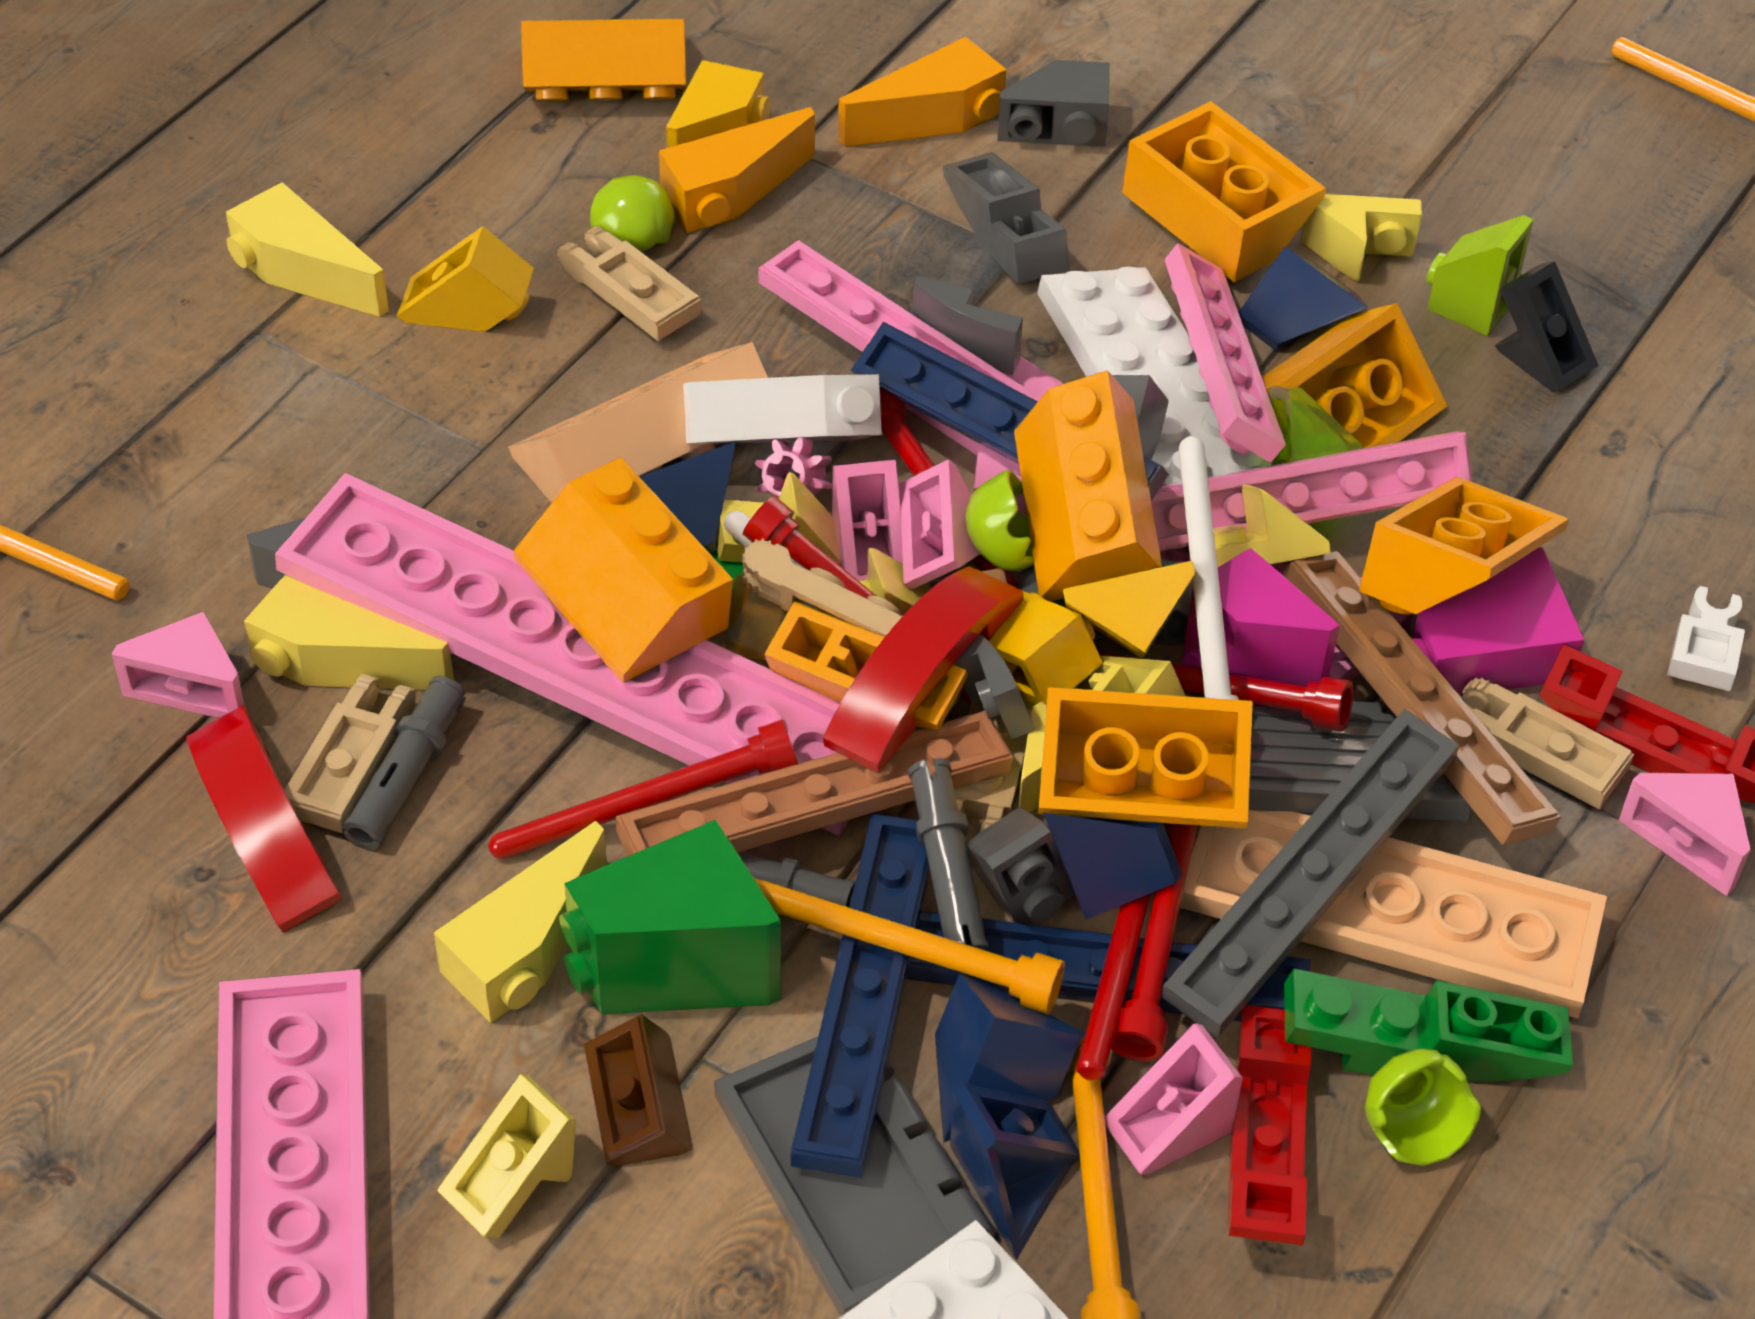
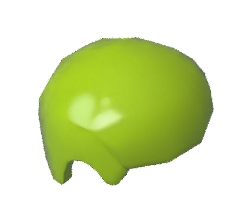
M640 175L613 178L597 192L590 210L592 228L600 226L621 242L626 240L640 252H645L656 243H667L671 235L673 223H676L674 206L666 189L656 180Z
M1004 470L986 481L970 495L966 507V526L973 546L983 558L994 566L1003 568L1005 571L1021 572L1034 565L1027 515L1017 512L1016 499L1023 493L1022 481L1012 470Z
M1414 1049L1392 1057L1370 1079L1364 1107L1367 1120L1373 1132L1389 1154L1400 1162L1422 1167L1449 1159L1470 1140L1481 1117L1480 1103L1472 1092L1467 1077L1459 1065L1446 1054H1440L1437 1050Z

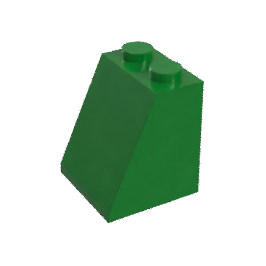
M716 819L564 883L567 912L559 916V921L564 937L571 948V953L563 957L564 965L575 990L579 994L588 991L601 1014L764 1006L781 1000L780 918Z

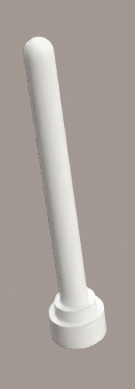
M1190 436L1181 441L1179 457L1190 561L1193 562L1195 571L1192 580L1205 698L1239 700L1237 696L1231 695L1205 447L1199 438Z

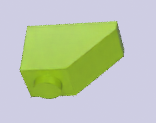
M1522 215L1463 235L1447 254L1440 252L1432 262L1426 278V283L1432 286L1427 310L1485 336H1489L1509 311L1500 288L1521 275L1534 219Z

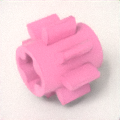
M798 437L794 443L793 450L786 440L775 439L772 441L774 453L767 460H756L755 465L762 469L763 480L757 491L758 493H772L778 496L777 498L779 499L791 465L795 472L800 473L799 480L813 495H816L821 489H832L833 484L826 480L825 466L832 459L830 456H816L812 454L813 440L810 438Z

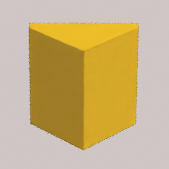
M1188 561L1063 589L1065 606L1067 609L1080 613L1101 634L1139 658H1144L1191 585L1195 575L1193 562Z

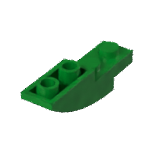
M1293 969L1284 983L1285 1042L1342 1053V1070L1375 1075L1392 1057L1414 1049L1437 1050L1440 1054L1448 1055L1459 1065L1466 1075L1468 1082L1532 1079L1567 1074L1573 1067L1568 1007L1437 980L1427 995L1299 969Z

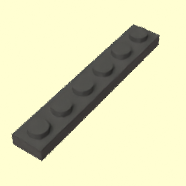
M1404 709L1163 986L1162 998L1198 1024L1203 1025L1213 1035L1219 1037L1453 763L1460 745Z

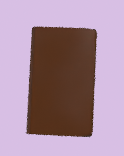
M640 1014L584 1044L606 1164L615 1167L677 1156L692 1150V1141L671 1040L665 1030L643 1014Z

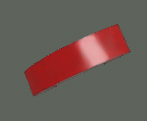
M970 566L951 574L935 585L901 617L866 661L831 719L823 736L824 746L879 773L916 729L914 711L979 634L988 641L994 636L1024 600L1023 591Z
M1563 644L1539 695L1551 709L1631 750V753L1634 754L1631 764L1648 773L1733 774L1739 801L1755 803V729L1744 725L1737 740L1616 687L1623 670Z
M245 706L238 707L186 736L191 755L214 807L253 883L282 933L342 900L343 898L318 849L309 838L269 759L271 756Z
M1246 1005L1241 1013L1236 1070L1243 1079L1231 1131L1228 1181V1234L1234 1237L1303 1245L1305 1240L1307 1178L1304 1177L1306 1104L1312 1047L1285 1042V1010Z

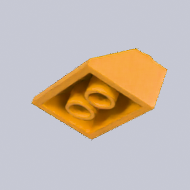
M684 19L521 21L523 88L526 92H536V101H567L568 92L589 91L590 100L594 101L621 100L622 91H643V99L670 100L676 98L675 90H686V30Z
M1212 101L1130 140L1122 194L1201 257L1222 268L1225 276L1234 283L1273 263L1322 201L1326 191L1323 185Z
M1398 303L1350 315L1262 376L1286 443L1276 456L1283 463L1399 442L1448 406Z
M1108 370L1048 389L1016 428L1014 434L1038 592L1045 600L1052 602L1064 598L1063 589L1161 568L1162 563L1133 398Z
M622 457L568 482L514 550V559L622 683L728 629L733 578Z
M1456 476L1376 522L1359 592L1379 599L1380 605L1389 611L1400 614H1417L1500 573L1565 531L1569 518Z
M1048 687L1039 814L1045 812L1075 817L1247 829L1252 701Z

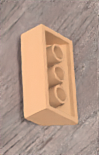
M753 342L713 352L509 446L508 449L513 459L552 503L568 482L619 457H622L635 473L641 477L663 469V464L679 456L681 461L715 449L713 443L686 444L683 383L768 377Z

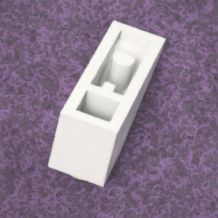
M814 375L683 383L686 444L732 443L735 441L736 443H767L775 439L795 442L798 437L810 438L813 442L854 441L882 435L879 375Z

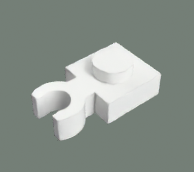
M1700 586L1695 592L1689 609V615L1682 614L1667 675L1730 691L1737 673L1745 633L1744 629L1735 627L1742 608V599L1739 595L1733 594L1727 608L1717 609L1710 606L1706 601L1708 588Z

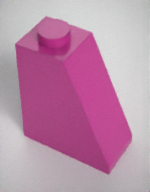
M1543 547L1535 549L1492 578L1419 612L1412 640L1459 696L1464 695L1462 691L1470 680H1474L1476 677L1478 679L1483 678L1486 681L1489 680L1491 684H1497L1507 690L1544 685L1563 644L1581 652L1584 642L1582 633Z

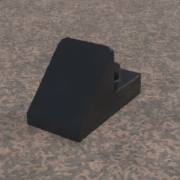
M1555 261L1539 264L1500 288L1517 328L1516 332L1495 344L1496 349L1551 392L1560 391L1599 366Z

